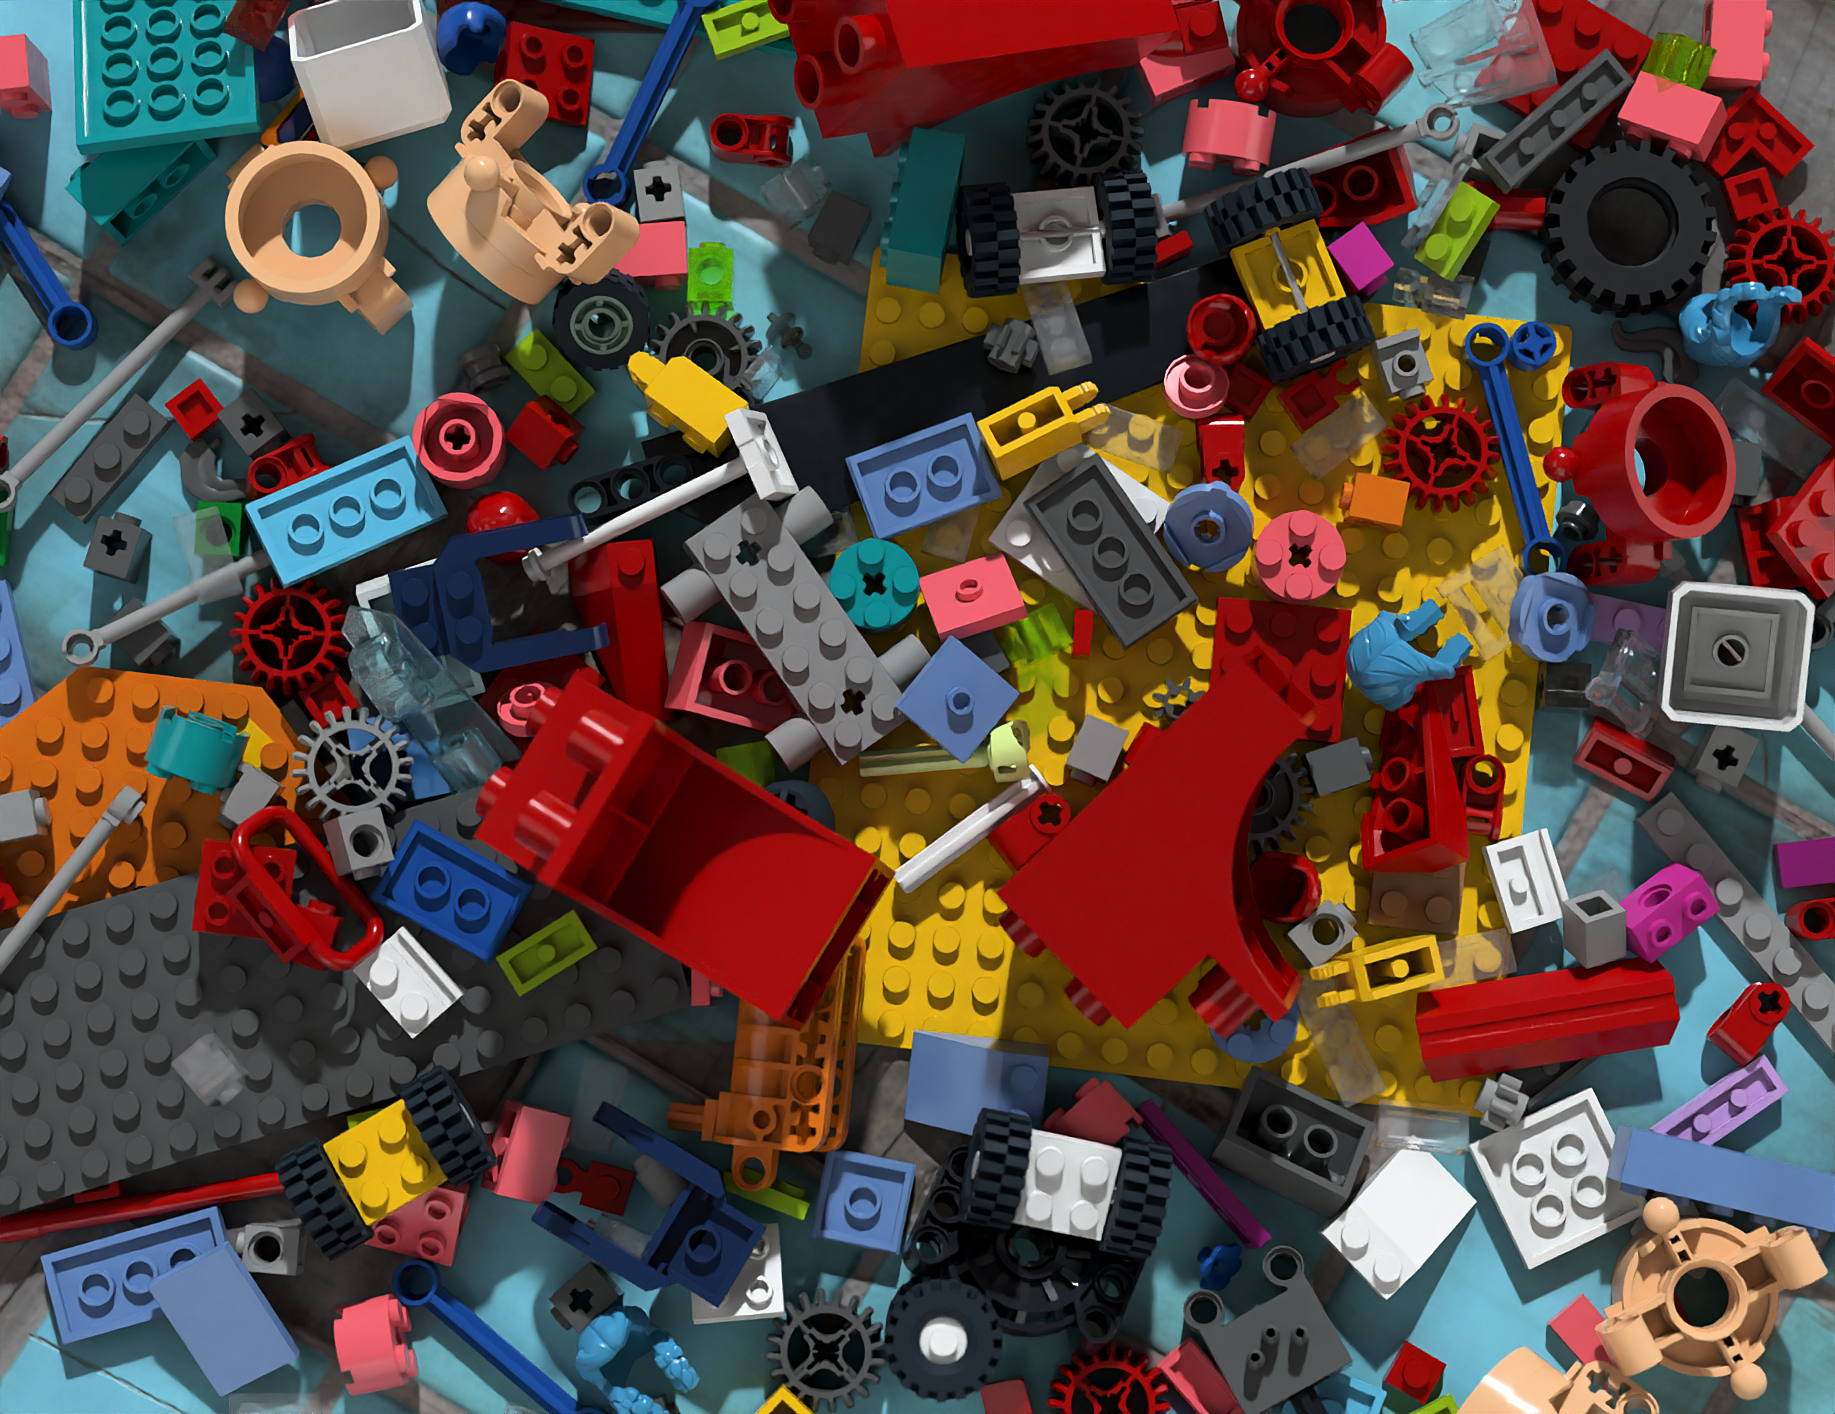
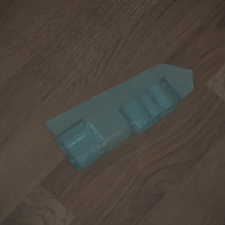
M350 605L341 632L353 646L348 659L352 675L387 721L391 723L404 722L429 755L428 760L454 794L474 789L486 783L501 768L504 762L521 759L522 752L397 615Z

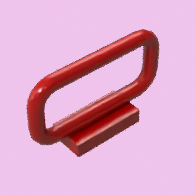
M268 806L258 810L240 823L233 831L230 842L232 856L246 875L226 894L284 964H287L307 948L323 966L335 971H347L358 966L379 948L383 942L385 930L383 920L378 911L348 875L337 877L331 854L297 814L282 806ZM271 824L283 826L363 921L366 927V935L346 952H336L329 947L251 852L249 847L250 839Z

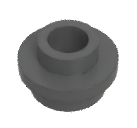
M1571 501L1567 506L1559 509L1556 514V521L1559 524L1560 531L1566 537L1574 541H1582L1595 538L1599 531L1598 523L1600 517L1589 505L1580 501Z

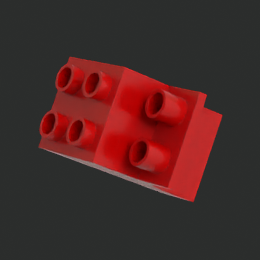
M768 0L770 11L776 21L788 26L798 58L794 67L795 91L801 104L808 110H814L823 139L867 133L874 158L890 156L900 148L902 141L909 142L913 127L931 129L973 108L1048 82L1094 71L1133 66L1180 31L1171 0Z
M1258 645L1241 657L997 892L999 897L1009 906L998 917L1002 929L1022 951L1032 958H1038L1047 948L1059 958L1074 974L1063 985L1065 994L1072 1004L1097 1026H1102L1114 1016L1126 1030L1130 1029L1208 954L1217 964L1198 981L1199 987L1188 996V1000L1201 1019L1223 1038L1229 1037L1259 1008L1275 1023L1278 1022L1290 1010L1303 982V978L1294 970L1277 948L1261 918L1250 877L1249 840L1255 805L1272 766L1281 753L1310 726L1321 710Z
M573 674L563 691L555 686L547 689L535 702L526 720L525 733L533 738V741L515 770L513 771L508 767L498 769L485 783L478 796L475 812L484 820L474 837L538 876L537 879L613 921L775 1020L800 1032L896 872L877 857L816 822L710 756L656 718L642 710L637 712L579 676Z

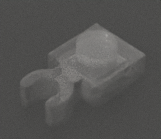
M1400 267L1393 289L1392 300L1399 303L1419 301L1422 302L1421 311L1464 320L1474 278L1457 274L1452 282L1443 278L1432 269L1430 270L1429 277L1421 276L1418 271L1412 268Z

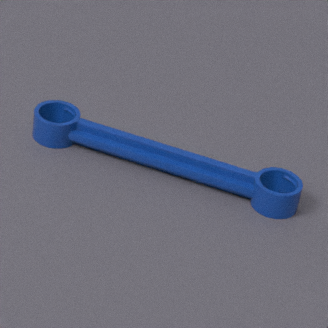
M681 0L604 164L592 167L584 177L583 192L591 204L604 202L619 209L629 200L632 187L627 175L701 22V15L705 11L718 7L723 0ZM613 171L616 172L621 180L620 194L615 192L611 198L597 199L593 190L596 178L602 173L611 174Z
M3 195L0 201V238L49 312L48 329L51 336L63 347L70 350H82L89 347L95 341L98 334L97 319L86 307L80 303L73 302L9 201ZM67 315L69 318L81 316L87 320V329L80 338L71 341L66 336H60L59 325L64 316Z
M1494 323L1478 324L1463 339L1461 354L1465 363L1479 373L1495 436H1499L1500 439L1498 447L1525 547L1519 555V569L1524 577L1538 575L1528 564L1529 553L1536 546L1537 549L1547 550L1553 559L1558 558V568L1555 572L1563 573L1568 563L1567 551L1560 541L1550 537L1503 360L1506 358L1510 348L1508 335L1500 326ZM1479 333V337H1487L1495 343V346H1500L1501 353L1495 360L1484 362L1472 354L1470 344L1475 334Z
M414 1258L402 1263L396 1269L392 1278V1289L395 1296L401 1302L411 1306L423 1305L549 1414H608L603 1408L596 1405L582 1406L441 1285L440 1272L435 1264L427 1260ZM415 1267L425 1268L432 1279L431 1289L423 1294H413L410 1291L405 1294L401 1287L403 1271L409 1272Z

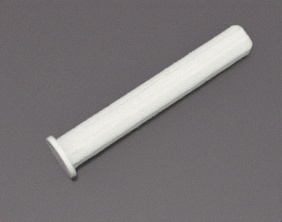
M1030 764L1028 766L1030 769L1029 779L1015 781L895 870L894 878L906 893L912 892L1045 792L1052 794V789L1036 767Z

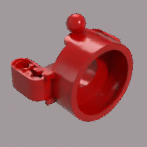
M1233 0L1240 7L1231 38V52L1236 61L1235 70L1238 75L1234 81V91L1239 100L1247 104L1260 102L1265 107L1279 114L1295 118L1322 117L1346 108L1352 115L1361 108L1366 113L1376 116L1408 84L1414 72L1413 65L1407 56L1396 46L1386 43L1387 26L1382 0ZM1311 3L1321 5L1331 11L1337 19L1340 29V36L1336 45L1328 51L1319 54L1304 53L1292 46L1285 36L1283 27L1284 19L1291 10L1299 5Z
M1605 361L1576 368L1570 371L1563 381V400L1570 408L1597 410V413L1593 417L1588 430L1574 438L1572 450L1561 446L1549 450L1544 456L1542 466L1549 479L1555 482H1567L1572 479L1575 493L1591 499L1596 512L1606 525V541L1575 547L1568 558L1567 572L1588 586L1616 588L1647 583L1657 575L1660 568V560H1672V541L1705 535L1714 529L1727 513L1733 498L1736 482V460L1731 436L1723 418L1705 396L1688 386L1680 384L1666 385L1664 381H1654L1652 371L1646 366ZM1635 449L1638 451L1644 465L1646 477L1643 490L1636 472Z

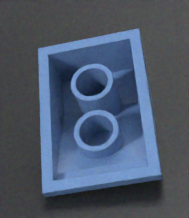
M914 1030L904 1119L972 1136L974 1125L977 1124V1117L981 1113V1109L986 1107L1029 1116L1032 1120V1129L1041 1131L1049 1062L1048 1044Z

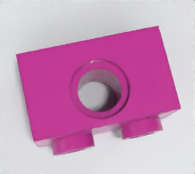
M1672 861L1621 900L1618 904L1626 910V950L1652 963L1717 913L1721 908L1703 876Z

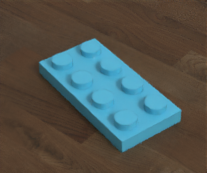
M409 435L245 505V512L283 589L445 519L448 514L427 470L417 457Z

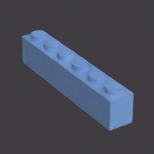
M1618 1123L1606 1177L1620 1182V1191L1646 1197L1648 1189L1663 1192V1197L1670 1199L1675 1204L1690 1207L1691 1199L1707 1203L1706 1211L1728 1217H1733L1734 1209L1749 1212V1221L1771 1227H1776L1777 1219L1793 1223L1792 1226L1805 1228L1808 1235L1819 1237L1820 1229L1835 1233V1174Z

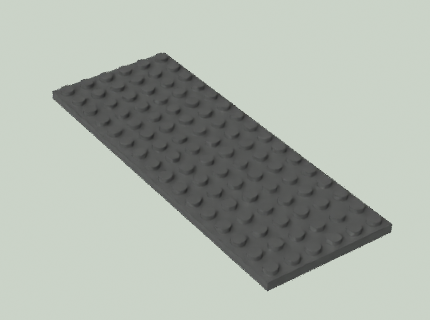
M483 786L394 812L393 814L384 815L383 820L393 856L414 819H418L535 884L490 965L370 899L390 862L380 866L382 874L355 881L353 873L347 874L381 916L385 930L382 944L402 926H405L464 993L460 999L413 1039L352 971L354 968L347 971H335L330 968L328 971H319L291 961L284 964L263 939L191 931L200 871L48 916L0 975V1216L401 1095V1087L439 1065L444 1066L452 1078H457L690 1007L691 993L682 963L613 921L537 879V875L474 837L484 820L475 812L476 802ZM326 834L316 836L331 854ZM354 836L353 848L355 852L365 857L367 853L366 843L362 838ZM294 842L278 847L297 850L291 901L294 904L308 906L310 899L335 906L334 915L345 918L335 951L346 952L364 938L366 927L363 921L301 846ZM575 909L598 949L519 997L496 957ZM14 927L0 931V945Z

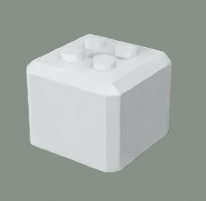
M332 0L298 10L287 18L291 61L321 143L346 152L445 123L452 111L446 73L439 59L436 40L422 0Z
M1680 580L1668 590L1657 703L1672 721L1790 732L1803 722L1815 606L1804 593L1796 590ZM1728 639L1738 640L1744 649L1742 659L1734 665H1726L1718 658L1720 644Z

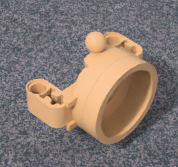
M507 79L496 85L463 122L461 128L463 144L458 142L454 146L462 157V161L427 197V206L440 231L469 264L502 291L522 302L534 305L539 304L565 276H568L571 282L578 286L581 283L590 285L599 282L633 248L638 240L640 230L638 221L634 216L608 203H577L575 206L568 204L558 190L529 165L519 149L546 120L549 112V103L542 93L516 80Z
M293 141L277 146L271 144L265 150L259 143L255 142L224 172L231 181L227 186L230 193L225 210V227L228 241L240 264L253 277V279H244L239 282L234 289L233 298L238 309L245 313H257L265 308L268 303L269 294L284 303L288 301L300 305H323L339 301L351 314L357 310L383 336L414 306L407 294L391 278L397 270L384 258L389 237V220L386 204L378 190H387L396 182L398 169L393 160L386 156H374L368 159L364 168H362L351 156L325 143ZM309 205L328 206L338 214L341 223L339 240L332 250L322 256L312 258L299 256L291 251L287 245L285 232L287 223L294 213Z
M1657 1197L1651 1199L1643 1209V1219L1646 1227L1633 1236L1626 1244L1614 1267L1611 1281L1612 1305L1603 1309L1607 1319L1594 1328L1612 1365L1625 1376L1640 1373L1657 1363L1687 1375L1720 1377L1731 1374V1388L1738 1397L1743 1400L1759 1398L1766 1390L1767 1378L1759 1366L1751 1363L1765 1351L1764 1344L1773 1330L1778 1313V1292L1784 1289L1794 1290L1804 1287L1820 1279L1828 1272L1805 1228L1797 1226L1784 1227L1769 1234L1766 1226L1763 1225L1745 1234L1738 1228L1721 1221L1701 1216L1679 1215L1677 1206L1668 1198ZM1698 1267H1708L1718 1272L1726 1282L1729 1292L1728 1307L1723 1316L1714 1324L1704 1327H1695L1685 1323L1676 1312L1673 1302L1674 1288L1680 1277L1689 1270Z
M1523 1346L1506 1356L1487 1374L1456 1414H1626L1633 1409H1641L1648 1414H1659V1408L1651 1394L1605 1361L1590 1362L1583 1368L1582 1364L1576 1361L1569 1371L1563 1375L1529 1347ZM1604 1382L1608 1384V1393L1602 1389L1596 1393L1592 1392V1383L1598 1387ZM1613 1399L1617 1402L1615 1409H1613Z

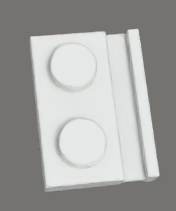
M1547 828L1481 847L1508 934L1523 931L1563 917V901L1569 900Z
M405 926L397 930L372 955L352 970L412 1039L418 1036L464 995L460 988Z

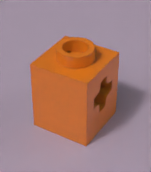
M1357 472L1351 479V483L1344 482L1341 489L1338 508L1345 510L1343 522L1396 533L1402 526L1410 482Z

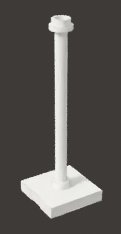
M739 408L724 415L740 451V457L589 530V535L568 540L544 553L538 548L530 550L528 555L522 558V564L528 577L533 582L539 579L545 581L551 578L550 569L747 473L750 475L760 499L785 502L798 493L799 489L766 414Z

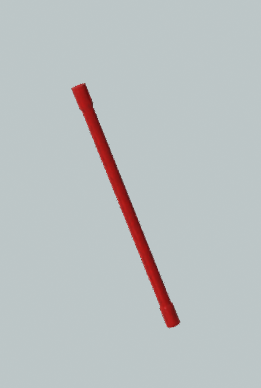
M487 1133V1136L490 1140L489 1143L492 1146L494 1140L492 1133ZM272 1172L48 1211L35 1210L0 1216V1241L2 1243L39 1238L54 1232L283 1194L286 1190L279 1181V1174Z

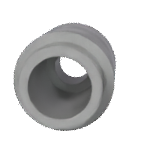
M646 1154L632 1164L638 1173L635 1176L661 1210L668 1206L671 1207L679 1193L689 1185L687 1179Z

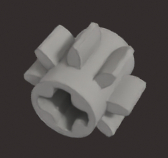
M1505 1073L1499 1075L1497 1082L1486 1078L1473 1106V1109L1484 1113L1480 1124L1498 1132L1503 1130L1505 1123L1516 1127L1529 1100V1096L1518 1092L1523 1081Z

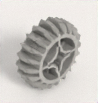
M349 706L342 708L343 721L336 723L334 714L331 711H327L324 713L325 719L329 724L327 728L323 730L315 720L309 723L311 730L317 734L314 740L302 734L298 737V741L309 748L307 754L301 752L292 753L291 758L296 761H305L304 769L292 770L291 777H306L307 784L297 787L295 792L297 795H303L308 791L312 792L314 797L305 804L306 809L309 811L315 808L319 802L325 806L320 813V820L325 822L332 810L338 812V817L377 808L381 805L388 813L393 814L396 808L388 801L389 797L393 794L398 799H406L407 793L396 788L398 781L405 783L413 782L414 777L410 774H400L401 766L413 765L414 758L405 757L400 759L398 751L406 749L410 746V743L406 739L394 744L391 737L400 731V727L397 724L391 726L386 733L380 729L386 719L384 714L380 713L374 723L371 724L366 722L369 709L362 707L359 712V720H351V709ZM356 729L370 733L376 738L363 749L350 751L343 747L334 738L333 734L342 730ZM323 745L333 756L336 762V769L332 777L319 787L314 774V760L319 747ZM385 748L389 755L391 769L389 780L382 790L372 778L369 767L373 758ZM336 749H339L344 756L351 754L352 760L355 755L362 757L368 750L371 751V754L363 760L364 763L360 767L364 773L363 777L369 782V786L361 779L354 780L353 775H351L350 780L343 778L339 783L334 784V781L342 775L341 772L345 768L341 761L342 758L335 751ZM353 783L360 786L373 800L361 805L349 806L339 804L329 797L342 786Z

